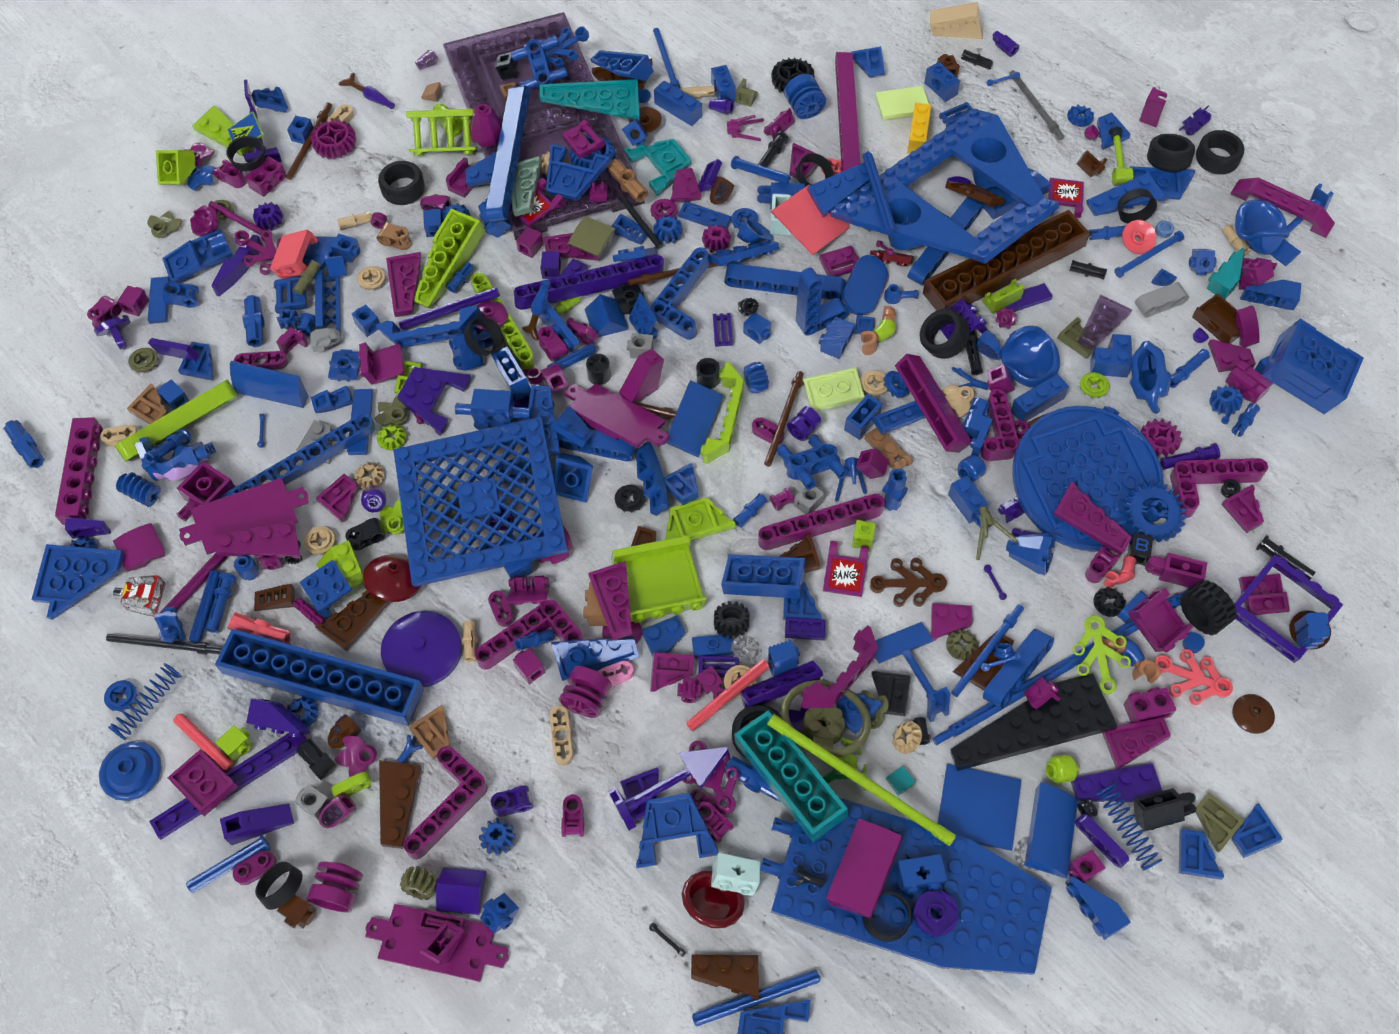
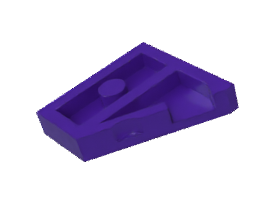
M657 767L620 781L626 799L631 796L635 797L658 784L659 769ZM647 801L631 811L635 822L644 819Z

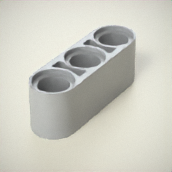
M1176 282L1139 296L1135 300V304L1144 317H1150L1184 304L1189 299V296L1181 284Z

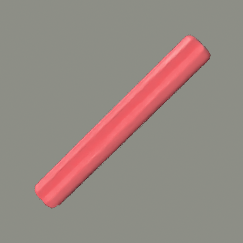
M181 713L175 716L173 722L223 771L231 769L234 765L233 761L184 714Z

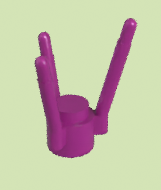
M755 115L731 119V121H727V133L732 134V138L739 137L761 141V138L738 134L737 132H741V125L763 122L764 119L749 120L755 118Z

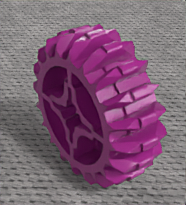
M332 119L328 122L326 120V123H320V126H316L315 130L312 131V147L317 155H320L322 158L326 157L328 160L331 157L334 160L336 157L342 158L343 155L347 156L348 152H352V149L355 148L356 134L352 126L347 124L346 121L341 122L340 119L337 121Z

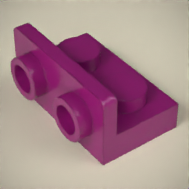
M464 157L458 162L454 170L446 177L448 191L464 198L474 188V186L468 187L466 184L465 170L471 167L468 164L467 158Z

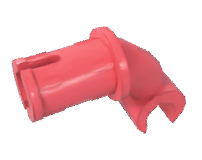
M1131 556L1124 557L1122 570L1119 572V575L1114 571L1107 572L1104 576L1107 579L1103 584L1111 588L1133 580L1135 578L1134 568L1136 559Z

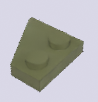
M1077 317L1059 333L1057 339L1084 358H1087L1093 353L1094 348H1097L1098 344L1090 336L1087 329L1083 330L1080 325L1081 320Z
M1209 792L1196 807L1195 813L1215 850L1219 853L1245 820Z

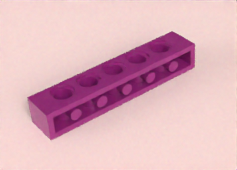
M95 417L72 418L55 517L62 525H65V520L68 517L86 519V516L89 515L88 504L92 498L91 486L95 480L94 469L97 466V451L100 450L99 439L103 431L102 425L98 423Z

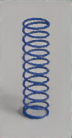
M164 663V666L169 671H167L163 667H160V669L164 671L173 682H170L167 679L155 673V675L167 686V688L149 679V681L162 693V695L153 691L149 687L144 686V688L157 701L149 698L141 692H138V694L141 697H143L151 707L133 698V701L136 702L144 710L145 713L127 704V706L139 717V719L131 716L125 711H121L133 723V725L125 722L119 717H116V719L127 729L128 732L111 723V726H108V728L112 732H114L123 740H126V738L120 731L128 735H131V731L126 725L132 728H137V725L132 719L142 722L143 720L138 713L147 716L148 712L144 707L154 709L150 701L159 703L158 698L154 694L164 697L165 694L160 688L169 691L170 687L166 682L170 684H175V680L172 678V676L176 678H181L180 673H178L170 665Z
M1112 784L1109 787L1098 792L1095 796H1098L1107 790L1109 791L1105 793L1103 796H1101L1098 801H1102L1117 795L1108 803H1106L1103 806V808H1108L1118 803H1121L1113 810H1111L1108 813V816L1124 811L1112 822L1118 823L1120 821L1128 819L1126 822H1124L1117 828V831H1121L1131 826H1134L1126 833H1124L1122 835V838H1127L1139 833L1130 841H1128L1126 846H1131L1133 844L1143 841L1138 846H1136L1131 851V853L1134 854L1147 849L1136 858V861H1141L1151 857L1146 862H1144L1140 867L1142 871H1145L1153 867L1154 865L1160 863L1163 859H1159L1152 864L1146 865L1159 854L1158 852L1140 858L1149 850H1151L1154 847V845H1149L1139 850H1136L1145 842H1147L1149 840V837H1145L1138 841L1132 842L1142 833H1144L1145 830L1143 829L1127 835L1129 832L1135 829L1140 824V822H1136L1123 827L1125 824L1131 821L1135 817V815L1133 814L1122 819H1119L1130 810V807H1126L1114 812L1116 809L1122 806L1126 802V800H1120L1110 804L1121 795V792H1117L1105 797L1116 788L1117 785Z

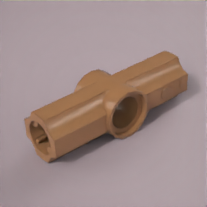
M613 159L607 166V170L620 183L621 189L628 192L636 202L644 201L648 196V191L635 178L634 171L627 169L620 160Z

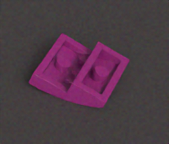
M152 523L132 529L113 540L116 550L124 552L122 563L126 572L146 567L147 561L165 556V551Z
M1280 574L1266 575L1244 602L1247 611L1253 615L1290 612L1287 592H1283ZM1256 576L1238 578L1241 593Z

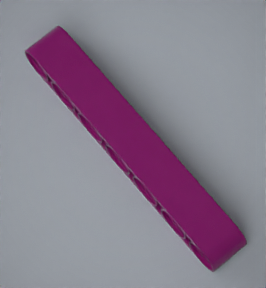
M871 494L764 526L758 533V545L763 550H771L801 541L810 533L814 537L854 525L856 520L867 521L877 518L883 512L884 498L880 494ZM764 537H770L771 539L765 540V539H763V538H764Z

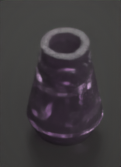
M432 49L430 51L427 50L414 63L420 71L421 69L436 65L439 58Z

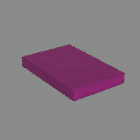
M201 749L167 777L204 817L238 788Z

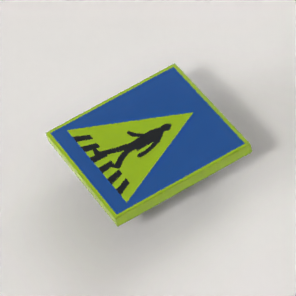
M251 112L227 129L231 141L242 136H253L258 139L264 136L254 112ZM244 147V148L238 150L236 153H237V154L240 153L242 150H244V149L247 148V147Z

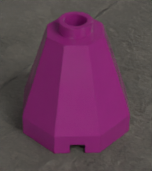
M487 104L476 106L470 123L471 141L474 143L476 141L481 147L496 146L499 143L502 121L491 106Z

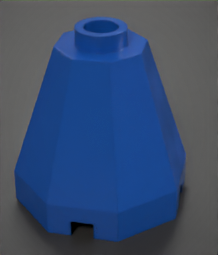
M1040 533L1014 536L1018 539L1017 543L1013 540H1008L1006 551L1009 552V557L1037 574L1046 575L1053 559L1052 548H1055V534Z

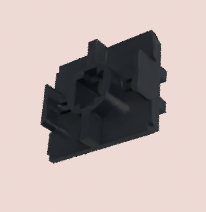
M627 283L612 290L623 315L631 314L639 293L644 297V292L641 291L638 284L629 286Z

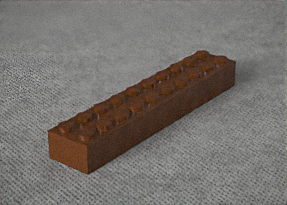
M1067 210L1036 225L985 264L969 258L926 279L923 295L936 311L951 309L961 299L969 305L983 298L986 293H993L1011 284L1012 280H1019L1085 247L1090 232L1070 210Z

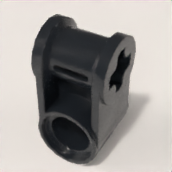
M370 518L348 529L345 537L347 541L349 540L353 550L359 551L382 541L386 534L377 518Z

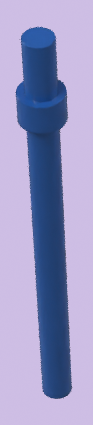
M654 28L653 32L670 79V84L680 89V83L675 77L659 28Z
M1018 604L1012 613L1004 618L1002 626L951 691L953 696H959L994 650L995 646L1001 641L1007 631L1015 626L1017 618L1024 610L1022 605Z

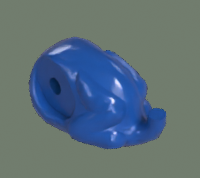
M1144 341L1132 357V378L1129 383L1136 398L1145 400L1150 410L1157 414L1160 412V408L1157 405L1158 399L1168 395L1171 374L1166 369L1162 350L1150 341Z

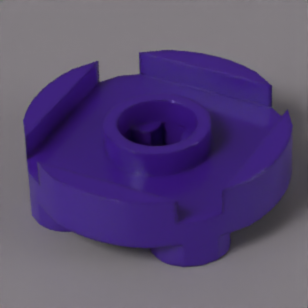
M927 891L916 900L912 917L917 927L923 933L937 938L948 934L954 929L958 922V908L954 899L947 893ZM931 908L933 910L938 908L941 911L939 913L940 919L931 916Z

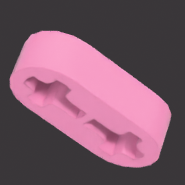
M620 661L598 671L602 675L606 674L612 686L630 680L634 674L633 666L628 661ZM625 667L628 674L624 675V673L621 671V668Z

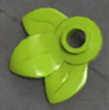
M400 499L395 503L394 507L385 506L380 511L381 520L379 522L385 533L390 532L397 535L404 531Z

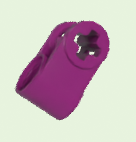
M226 159L222 161V164L217 169L212 171L218 180L234 188H241L246 184L243 172L236 169Z
M102 296L88 310L87 316L92 320L93 327L99 329L102 320L105 322L117 317L122 312V309L116 300L108 296Z
M544 326L539 329V345L550 361L553 362L568 353L565 343L551 327Z
M1103 545L1085 572L1086 579L1091 583H1099L1107 572L1115 566L1120 556H1115L1106 550V547Z
M574 794L568 795L563 800L562 837H566V835H580V837H584V808L580 797ZM576 802L579 804L576 810L568 809L570 803Z
M701 802L697 805L699 812L702 810L710 812L711 815L703 818L713 840L720 843L721 838L729 830L732 831L734 829L733 824L711 803Z

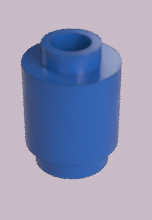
M238 556L234 561V568L242 579L253 580L257 577L259 569L251 556Z

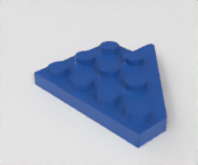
M46 544L31 600L34 602L50 603L46 618L53 620L119 573L124 552Z

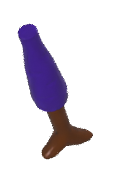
M354 72L351 73L349 78L339 82V86H352L363 92V96L372 102L390 109L395 107L393 102L389 101L372 86L365 87L355 81Z

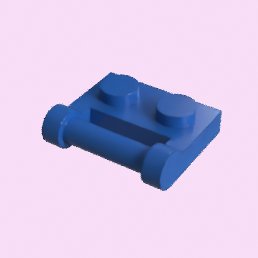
M300 277L274 281L276 313L280 314V311L288 308L290 310L307 308L306 290L303 295L293 291V287H295ZM287 287V302L283 303V289Z

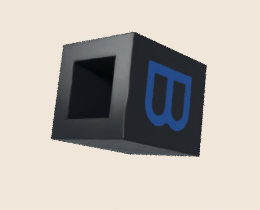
M1134 533L1128 546L1127 556L1134 557L1136 559L1135 564L1145 566L1149 558H1151L1154 537L1144 535V533Z

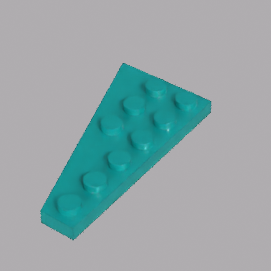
M637 79L540 84L541 102L634 120L638 119L640 121Z

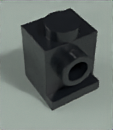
M511 52L498 55L495 68L501 80L516 77L517 75L515 71L518 61L514 62Z

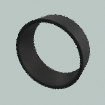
M242 136L233 140L226 150L228 159L240 171L257 169L265 160L263 144L258 138L253 136ZM252 146L261 150L259 157L252 162L237 163L233 161L235 153L244 147Z
M815 153L805 155L800 160L796 169L797 180L799 183H805V187L810 183L804 179L801 173V164L804 162H813L819 165L825 174V179L833 176V169L829 161Z
M1137 188L1130 190L1118 201L1119 217L1121 221L1127 224L1134 220L1145 221L1156 211L1157 202L1147 189ZM1150 197L1147 206L1138 212L1125 213L1121 211L1124 205L1134 198Z
M477 316L473 318L464 330V339L467 346L477 355L488 356L499 351L503 345V336L500 328L488 317ZM471 325H480L489 332L493 341L491 351L484 350L475 342L471 333Z
M279 862L273 865L258 881L255 890L256 897L266 909L273 910L283 906L298 891L303 878L301 870L288 862ZM289 871V875L281 888L274 894L266 897L267 891L273 882Z
M883 891L880 895L894 896L904 904L908 913V923L905 928L895 934H885L873 926L870 918L862 916V921L871 936L880 941L892 942L900 939L907 932L911 921V910L909 904L901 895L892 891Z

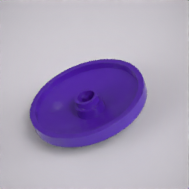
M432 611L412 612L399 618L389 627L381 643V659L386 671L420 680L423 687L435 685L447 678L456 668L462 653V642L455 625L447 617Z

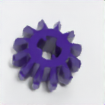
M264 202V205L258 204V208L254 209L253 219L258 227L264 230L268 228L272 230L274 227L278 228V224H282L283 213L277 204L274 205L272 202L267 204Z

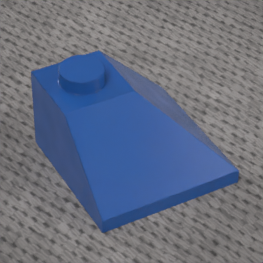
M562 453L556 457L553 477L557 495L586 503L593 465L579 456Z

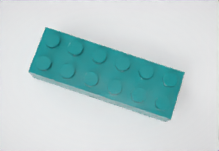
M768 710L735 733V743L811 841L815 842L848 817V808L794 741L767 725L772 717Z

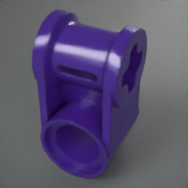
M526 785L518 786L494 794L491 798L493 813L498 817H504L531 810L533 803L529 800V787ZM500 801L506 802L503 808H497L496 804Z

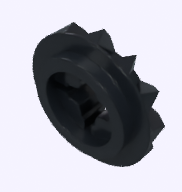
M625 485L617 490L614 500L617 508H620L623 512L630 511L632 513L635 510H640V507L644 505L645 496L642 489L638 486ZM633 494L634 501H630L627 504L626 498H630V496Z
M1106 587L1100 588L1094 595L1093 603L1096 610L1102 615L1115 617L1125 607L1126 600H1124L1123 593H1119L1117 588L1111 589ZM1107 597L1108 599L1115 598L1113 605L1112 603L1105 604Z

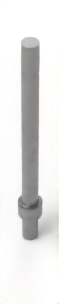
M1012 70L1009 75H1013L1016 71ZM1020 77L1012 78L1046 122L1049 131L1054 133L1058 140H1062L1065 136L1060 131L1057 122L1051 119Z

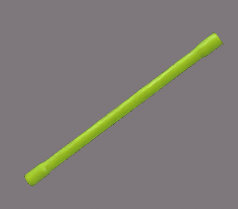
M772 715L767 723L768 726L787 736L931 832L933 836L948 846L952 844L956 837L954 833L935 823L791 727L789 723L777 715Z

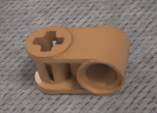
M385 223L376 237L380 244L401 250L409 249L412 245V241L408 237L409 232L407 228L390 223Z

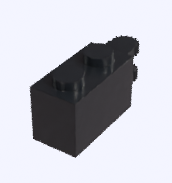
M1174 788L1135 798L1133 799L1135 820L1140 822L1139 826L1145 830L1144 832L1185 821L1184 816L1196 812V806L1192 804L1196 800V796L1191 792L1178 794Z

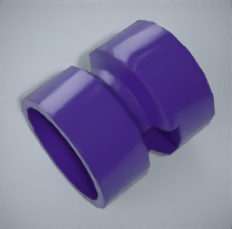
M805 406L797 413V416L787 423V429L794 438L804 441L821 424L822 420L813 408Z

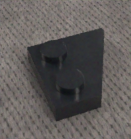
M872 671V679L879 697L885 695L889 703L885 714L906 716L911 676Z

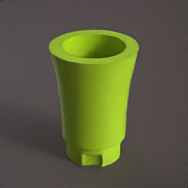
M438 103L433 106V110H449L444 104ZM438 117L437 122L447 135L446 120H444V117ZM454 117V137L460 135L463 131V120H461V117Z

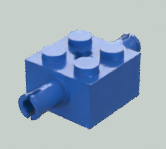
M474 389L471 404H455V415H472L476 428L487 429L514 423L515 418L531 419V408L515 407L511 391Z

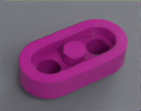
M260 851L236 865L233 870V878L240 885H249L261 878L270 867L275 865L276 858L269 851ZM263 858H266V862L264 864H260V861ZM246 869V874L241 876V871Z

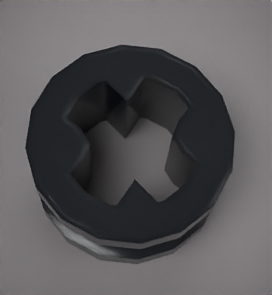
M1233 479L1226 480L1221 487V493L1226 498L1235 495L1241 490L1240 484Z
M1085 799L1084 803L1080 802L1077 804L1081 815L1086 814L1089 817L1098 815L1097 809L1090 799Z

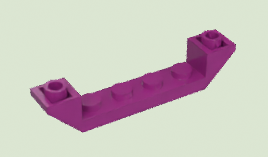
M1259 177L1239 179L1230 193L1244 201L1250 195L1260 200L1268 201L1277 208L1312 223L1310 231L1324 238L1328 236L1335 225V222L1324 207Z
M867 625L862 631L858 630L855 634L853 650L858 652L859 655L856 661H851L846 673L842 672L837 678V683H832L828 688L817 681L811 687L807 686L801 694V697H803L801 707L832 708L870 666L878 650L870 626Z

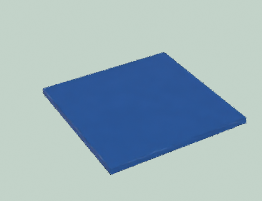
M947 764L937 824L942 825L955 835L973 840L978 844L1012 851L1021 779L970 768L957 771L955 765Z

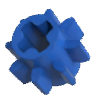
M289 308L280 311V317H276L281 329L285 328L288 330L290 327L295 329L297 328V323L301 322L297 311L292 312Z

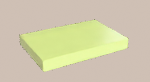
M923 86L875 92L882 120L913 116L915 103L929 104Z
M856 367L803 379L809 405L815 411L861 402L865 397Z

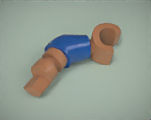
M1102 637L1103 644L1112 650L1114 649L1120 655L1130 658V666H1135L1132 672L1134 680L1145 674L1147 681L1152 684L1161 675L1159 666L1151 660H1145L1137 643L1125 638L1126 645L1122 648H1117L1113 641ZM1117 638L1116 644L1118 646L1123 645V639Z

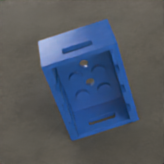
M1300 318L1279 335L1261 376L1322 414H1326L1347 399L1364 357L1349 348L1346 349Z

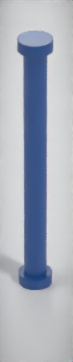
M1181 231L1175 232L1174 236L1124 266L1115 268V275L1121 278L1124 276V273L1177 241L1184 240V234Z

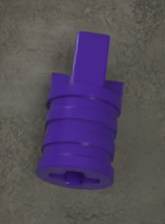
M999 31L993 33L995 45L1005 54L1012 57L1018 52L1019 44L1009 36L1003 35Z

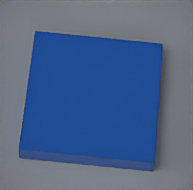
M191 240L162 258L171 282L181 283L203 269L195 245Z

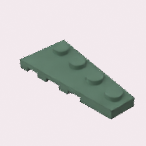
M539 156L518 162L511 197L515 217L532 212L541 165Z

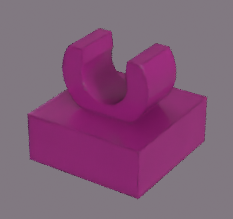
M592 182L590 186V202H607V184H604V182H601V184Z

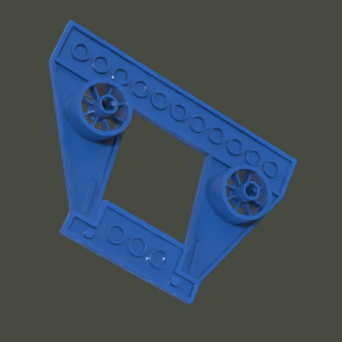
M972 109L965 116L959 118L955 123L946 127L945 130L936 134L931 140L923 143L921 147L912 151L904 159L899 160L894 166L886 169L884 173L879 175L896 227L894 232L888 234L885 231L871 183L862 186L860 190L849 195L847 199L838 203L829 212L831 217L888 235L890 246L894 249L907 250L925 245L985 264L1059 208V204L1043 196L1000 117L997 114ZM951 155L971 168L973 179L977 186L985 188L997 186L1019 202L1014 208L1003 214L1002 217L991 223L975 237L907 188V186Z

